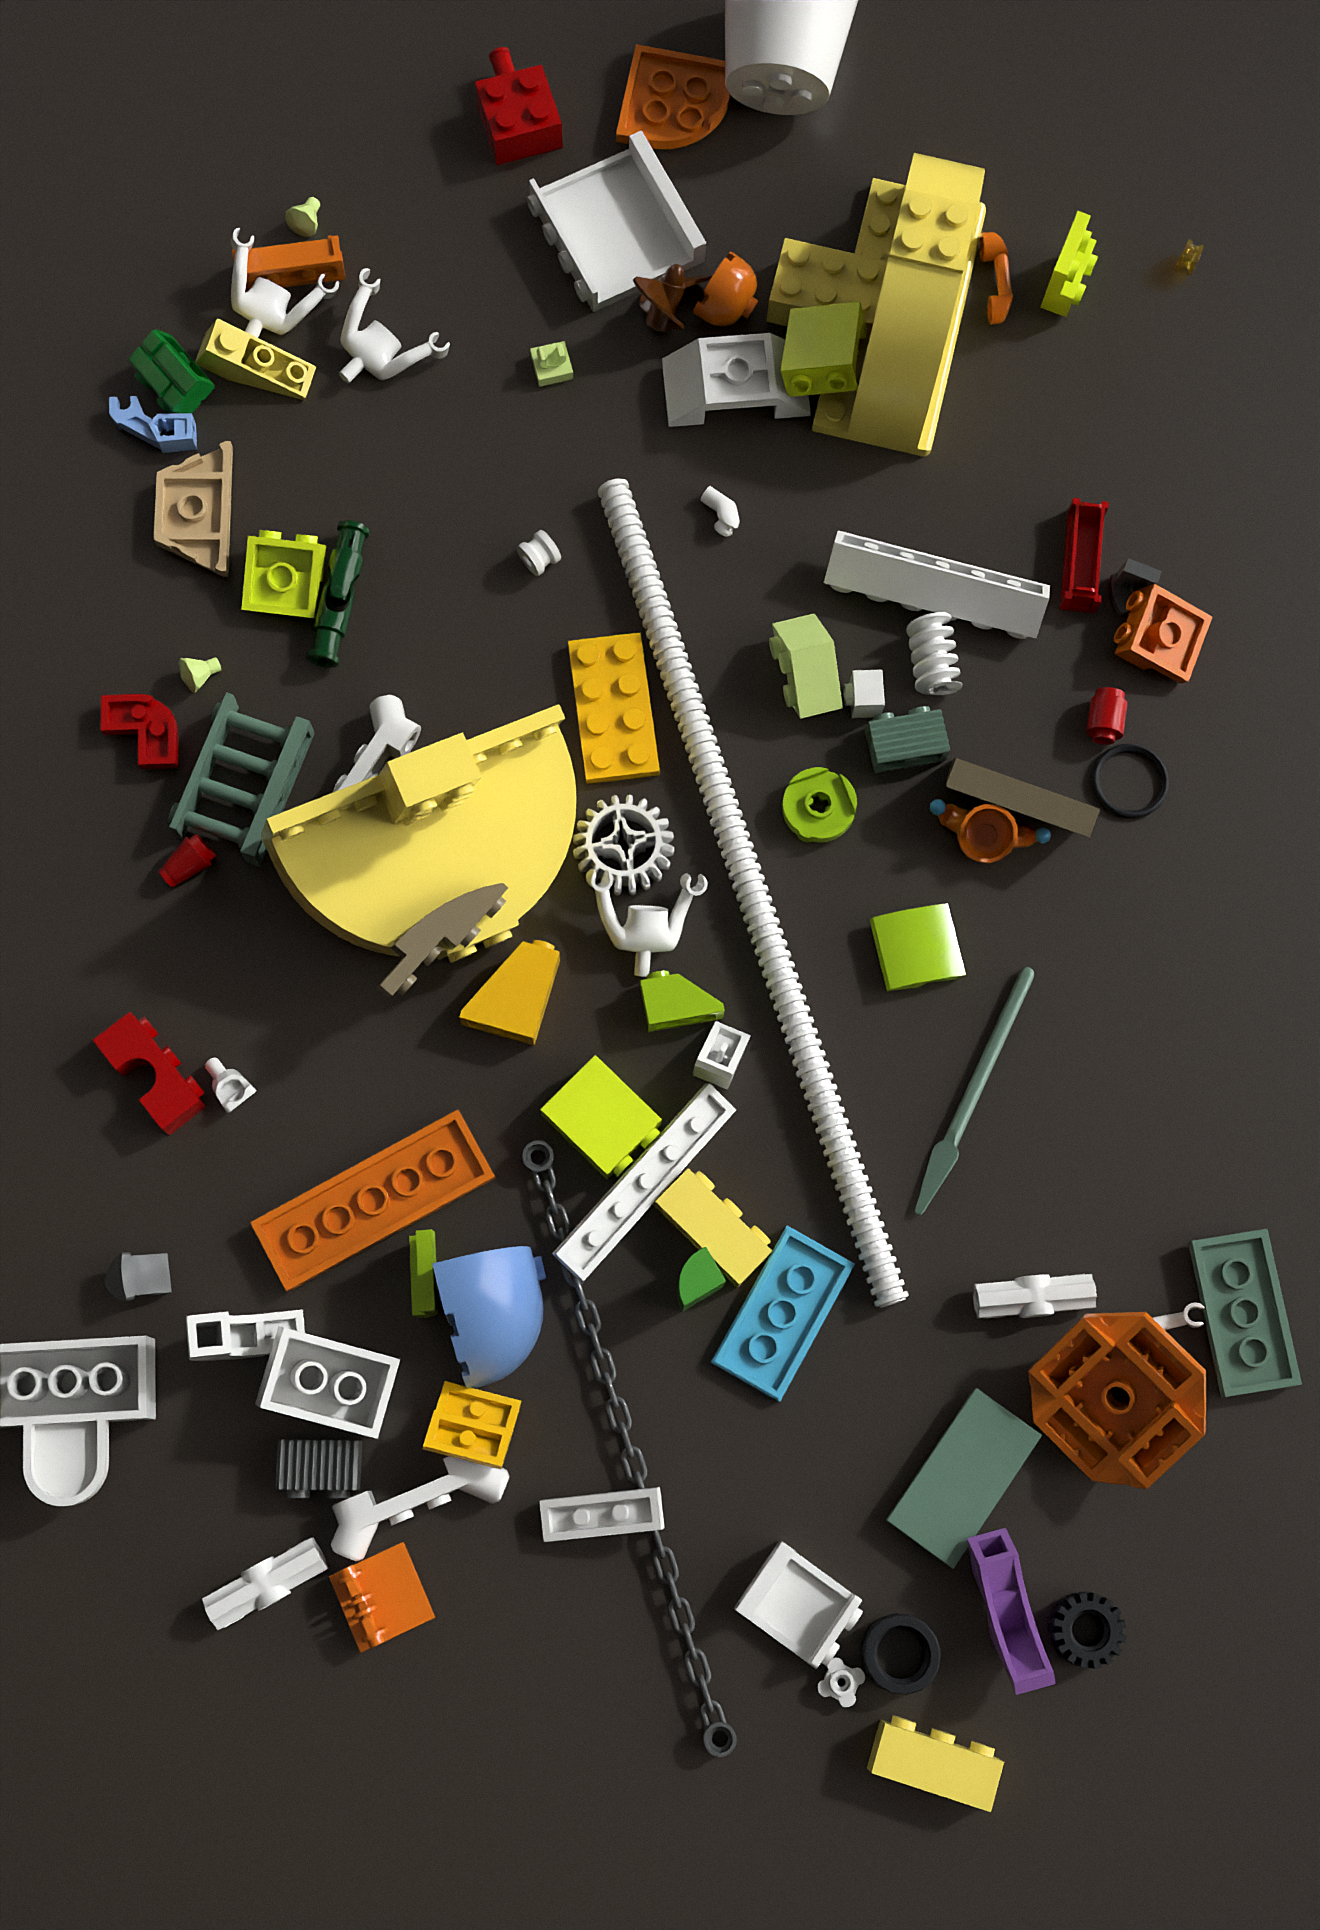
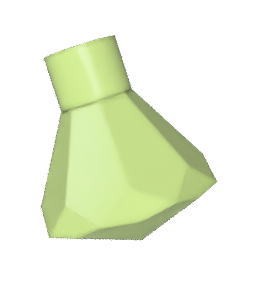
M309 197L305 204L293 206L286 211L285 219L289 228L294 233L303 237H310L316 234L318 226L316 212L321 206L320 202L314 197Z
M216 657L206 661L191 658H180L179 661L181 679L191 692L194 693L201 688L210 675L221 671V665Z

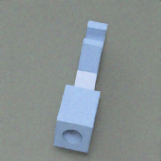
M130 396L131 405L124 410L120 409L117 397H109V414L119 430L123 429L159 448L162 453L197 450L196 423L192 413L157 414L151 419L144 415L137 396ZM163 430H174V435L161 436L160 433Z

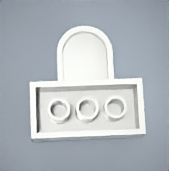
M148 1336L0 1344V1429L23 1427V1473L29 1489L38 1499L54 1506H73L85 1502L98 1492L108 1473L109 1422L156 1419L155 1339Z

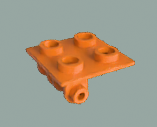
M404 1542L329 1576L360 1653L436 1618Z

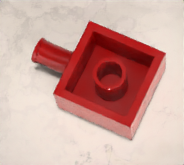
M498 47L489 54V60L492 63L495 77L475 81L477 108L496 165L563 148L562 122L542 64L515 71L511 53L507 47Z

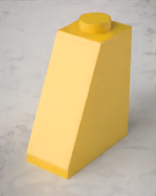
M533 940L532 944L523 941L461 1010L459 1016L461 1025L534 1046L560 963V952L554 950V945L545 941Z

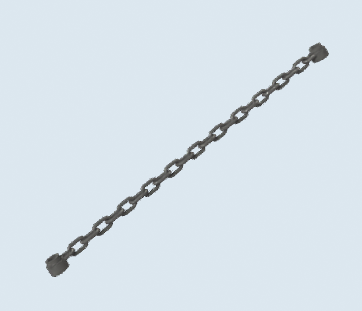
M532 1141L523 1150V1162L526 1168L532 1172L536 1187L547 1194L550 1206L546 1209L545 1216L550 1233L554 1238L561 1239V1242H563L571 1232V1225L565 1208L561 1204L555 1203L552 1193L556 1185V1177L552 1167L554 1160L553 1150L544 1141ZM535 1152L545 1154L546 1159L542 1164L537 1165L531 1161V1156ZM548 1171L551 1182L549 1183L548 1180H545L543 1186L538 1173ZM558 1210L565 1225V1231L563 1228H559V1233L555 1229L551 1212L553 1215H557ZM560 1262L565 1281L571 1287H576L580 1301L576 1304L575 1313L580 1329L585 1335H589L592 1338L595 1350L591 1353L590 1361L598 1382L607 1386L610 1399L605 1407L610 1426L613 1431L622 1434L626 1447L621 1454L625 1474L630 1482L637 1484L638 1489H645L643 1481L647 1477V1467L641 1450L638 1447L631 1446L627 1432L631 1428L632 1419L625 1400L616 1396L612 1385L617 1375L611 1353L606 1348L600 1346L597 1333L601 1329V1320L596 1305L593 1301L585 1298L581 1286L585 1280L579 1281L575 1276L572 1280L568 1269ZM589 1306L595 1321V1327L593 1324H589L587 1329L581 1313V1307L583 1311H587ZM603 1354L606 1356L611 1373L609 1375L608 1372H605L603 1374L604 1378L601 1376L596 1361V1356L599 1360H602ZM620 1404L626 1425L621 1421L618 1427L611 1406L613 1405V1408L617 1409ZM634 1453L637 1455L642 1472L641 1475L639 1471H635L634 1476L632 1475L627 1454L629 1458H633ZM660 1530L646 1531L653 1534L657 1547L652 1555L657 1577L663 1584L669 1585L673 1598L668 1605L673 1628L676 1633L685 1636L689 1649L684 1657L689 1679L694 1686L701 1688L705 1700L700 1710L705 1727L704 1745L708 1752L716 1757L727 1756L735 1749L737 1743L736 1733L732 1726L726 1722L721 1705L710 1698L707 1685L711 1680V1671L704 1652L695 1648L692 1641L691 1633L695 1628V1620L690 1604L685 1598L679 1597L674 1582L678 1579L679 1569L675 1556L669 1547L662 1545L659 1535ZM665 1553L668 1555L673 1570V1576L671 1572H667L666 1578L663 1575L658 1556L664 1559ZM681 1604L684 1606L689 1621V1627L686 1623H683L682 1629L679 1626L674 1611V1606L677 1610H680ZM697 1655L700 1657L705 1679L701 1674L698 1675V1680L695 1678L690 1658L693 1661H697ZM715 1708L719 1721L710 1724L706 1711L708 1710L709 1713H713ZM718 1730H722L727 1734V1741L721 1746L715 1745L712 1742V1735Z

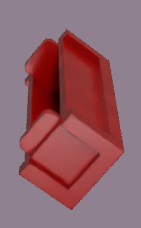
M1073 498L1067 509L1059 609L1096 613L1101 604L1102 596L1098 595L1103 525L1104 516L1109 508V502L1102 501L1101 504L1080 502V498Z

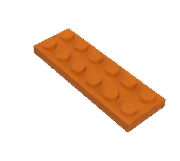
M456 1110L250 1223L286 1292L289 1293L496 1178L459 1110Z

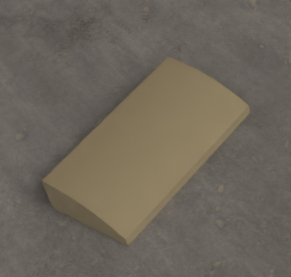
M953 758L945 785L948 788L1089 838L1100 811L1097 807L958 758Z

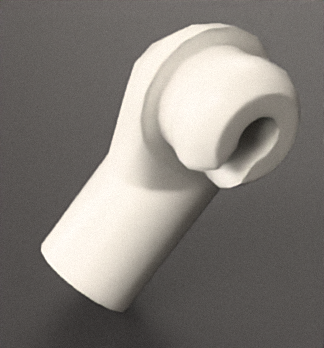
M709 486L703 493L700 501L717 512L719 520L714 525L715 530L725 537L731 536L733 529L738 528L740 523L737 506L731 499Z

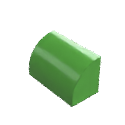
M706 1246L694 1253L687 1260L681 1271L677 1284V1300L682 1312L719 1291L726 1283L724 1276Z

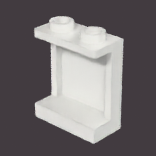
M779 1541L734 1607L736 1611L815 1669L818 1668L820 1663L825 1666L830 1663L840 1647L835 1642L844 1628L850 1631L863 1612L858 1608L862 1599L800 1556L783 1541Z

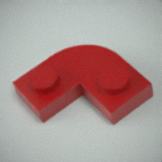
M146 694L101 695V732L103 735L138 734V766L140 769L178 768V725L174 715L167 706L155 700L153 696Z

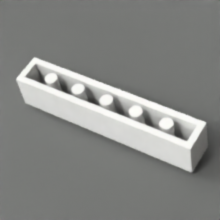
M837 531L824 580L825 584L831 585L834 590L839 592H860L866 594L871 600L877 602H885L887 600L898 602L904 608L912 611L925 609L932 612H946L952 616L951 620L959 618L971 621L975 627L986 630L992 629V627L1005 630L1010 636L1019 639L1027 637L1037 638L1050 592V585L842 531Z

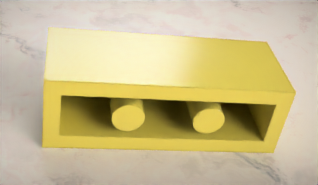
M688 1168L655 1201L654 1206L698 1250L706 1246L721 1273L738 1288L771 1254L772 1250L767 1246L771 1241L757 1226L754 1225L750 1229L739 1219L743 1215L740 1209L728 1198L722 1202L712 1192L715 1187L714 1184L701 1171H697L694 1174Z
M893 1715L891 1723L880 1719L867 1769L872 1774L988 1812L992 1811L1004 1765L1002 1760L993 1756L994 1748L971 1741L970 1747L967 1748L954 1743L955 1735L932 1728L930 1735L915 1731V1722Z

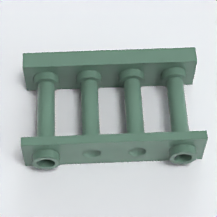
M226 692L222 703L217 702L212 711V727L180 803H174L171 808L168 823L175 837L184 840L188 828L192 827L238 843L245 861L260 867L267 851L260 836L266 819L283 812L315 733L309 720L297 716L292 727L287 726L284 729L238 713L239 706L234 695ZM231 726L279 742L283 748L279 759L269 762L223 746ZM217 759L267 776L269 783L265 793H259L257 796L209 779ZM205 793L253 810L255 817L250 828L245 827L243 830L195 813L202 794Z

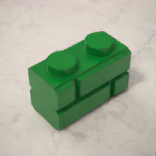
M157 329L152 330L142 342L143 345L138 346L128 358L129 362L137 370L134 376L143 386L153 389L158 394L156 402L167 413H193L201 404V400H204L215 388L214 384L172 335Z

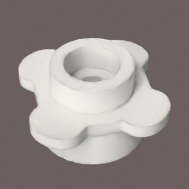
M835 1657L827 1665L828 1670L825 1673L824 1680L818 1683V1691L823 1697L831 1696L839 1700L843 1707H850L856 1701L855 1692L858 1686L864 1683L865 1674L862 1669L858 1667L852 1669L844 1665L840 1658ZM840 1678L845 1680L844 1686L838 1685L837 1682Z

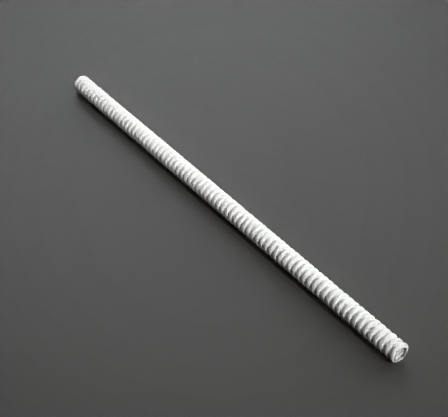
M609 480L597 490L598 496L601 498L602 507L605 508V516L609 518L608 525L612 528V537L616 538L615 546L619 548L618 554L622 558V566L626 568L625 575L629 578V587L633 589L632 595L636 599V607L640 609L639 616L644 619L642 621L643 628L648 629L646 636L650 639V648L654 650L653 657L658 660L656 662L657 669L662 670L660 677L665 681L663 683L664 689L669 691L667 698L673 701L670 704L671 710L676 712L674 714L675 721L680 722L678 730L683 732L681 739L687 743L685 750L687 753H690L688 756L689 762L694 764L692 771L694 774H698L696 783L701 785L699 788L700 794L705 795L703 803L709 806L706 812L708 816H712L710 824L716 827L714 830L715 837L720 838L717 844L719 848H723L721 852L722 858L727 859L725 867L731 871L728 876L730 880H734L732 888L734 891H738L736 900L742 903L739 907L740 911L746 914L743 920L744 923L749 924V927H747L748 934L753 935L751 944L757 947L754 950L755 955L761 958L758 964L760 967H764L762 976L768 979L766 982L767 989L772 990L769 996L771 1000L776 1002L773 1008L775 1011H779L777 1020L783 1023L781 1031L787 1034L784 1040L786 1044L791 1046L788 1052L789 1055H794L795 1059L792 1061V1064L795 1067L798 1066L799 1070L796 1072L798 1078H802L800 1087L806 1090L804 1099L810 1101L808 1110L814 1113L811 1119L813 1123L818 1125L815 1129L816 1134H821L822 1136L819 1142L820 1145H825L826 1150L823 1151L824 1157H829L830 1161L827 1162V1166L833 1169L831 1178L837 1180L838 1184L835 1185V1189L841 1192L839 1201L845 1204L843 1213L849 1215L850 1219L847 1220V1224L853 1227V1231L850 1233L852 1237L857 1239V1242L854 1244L855 1248H860L861 1254L858 1257L859 1260H864L865 1266L862 1268L864 1272L869 1274V1277L866 1279L867 1283H872L874 1288L870 1290L871 1295H876L877 1301L874 1302L876 1307L883 1308L906 1300L909 1294L908 1291L903 1292L902 1286L905 1283L903 1279L899 1280L900 1268H895L894 1262L897 1259L890 1254L893 1248L891 1244L887 1245L888 1233H883L882 1231L885 1225L883 1221L878 1219V1216L881 1214L880 1210H875L874 1208L877 1202L875 1198L870 1196L873 1190L871 1186L867 1187L868 1175H863L864 1164H859L858 1161L861 1157L860 1152H855L854 1150L857 1144L856 1141H851L850 1136L853 1135L851 1129H847L846 1126L849 1120L848 1118H843L842 1114L845 1112V1109L839 1106L841 1101L840 1095H835L834 1091L837 1090V1086L831 1083L833 1074L827 1071L830 1065L827 1061L823 1060L826 1054L824 1050L819 1048L822 1044L821 1040L815 1037L818 1031L817 1028H812L811 1024L814 1023V1019L808 1016L810 1012L809 1006L804 1005L806 996L800 993L803 988L802 984L796 982L799 976L798 973L792 970L795 968V964L793 961H789L791 957L790 951L785 950L787 941L781 938L784 934L783 929L777 927L780 921L779 918L774 917L776 913L775 907L770 906L772 903L771 896L766 895L769 889L767 885L762 883L765 881V877L763 874H759L761 870L760 864L755 863L757 854L751 851L754 846L752 842L748 841L750 838L749 832L744 831L746 822L740 819L743 814L741 810L737 809L739 806L738 800L733 799L735 791L733 788H730L732 784L731 779L726 777L728 774L727 768L722 767L724 759L718 756L721 750L719 746H715L717 743L716 736L711 735L713 727L708 725L710 718L707 714H704L706 707L704 704H701L703 701L702 695L697 693L699 686L693 683L695 675L690 672L692 666L687 662L688 654L683 652L685 646L680 641V632L676 631L678 629L677 623L672 621L674 614L672 611H669L671 605L666 600V592L662 590L664 585L659 580L660 573L655 570L657 565L652 560L653 553L649 550L650 544L645 539L646 533L642 530L643 524L639 520L638 511L635 509L636 504L632 500V492L628 489L629 484L627 480Z

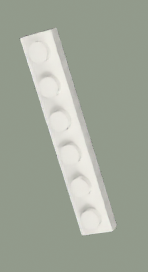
M710 1083L704 1084L552 1254L579 1281H584L731 1117L736 1109Z

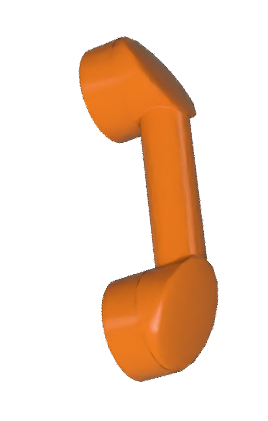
M983 232L980 234L979 240L980 259L982 262L994 261L998 295L988 297V322L990 325L1002 324L1013 301L1008 251L1003 239L997 233Z

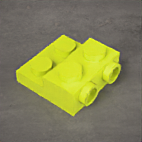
M1077 211L1040 308L1067 317L1072 304L1079 306L1086 285L1080 283L1083 275L1091 276L1098 256L1092 254L1097 240L1090 238L1092 232L1086 230L1091 215Z
M259 530V537L248 536L241 610L315 618L318 608L320 582H323L326 545L317 544V536L296 534L295 541L281 539L282 532Z

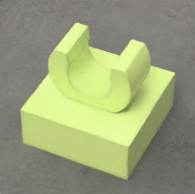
M565 341L530 349L539 387L573 379V370Z

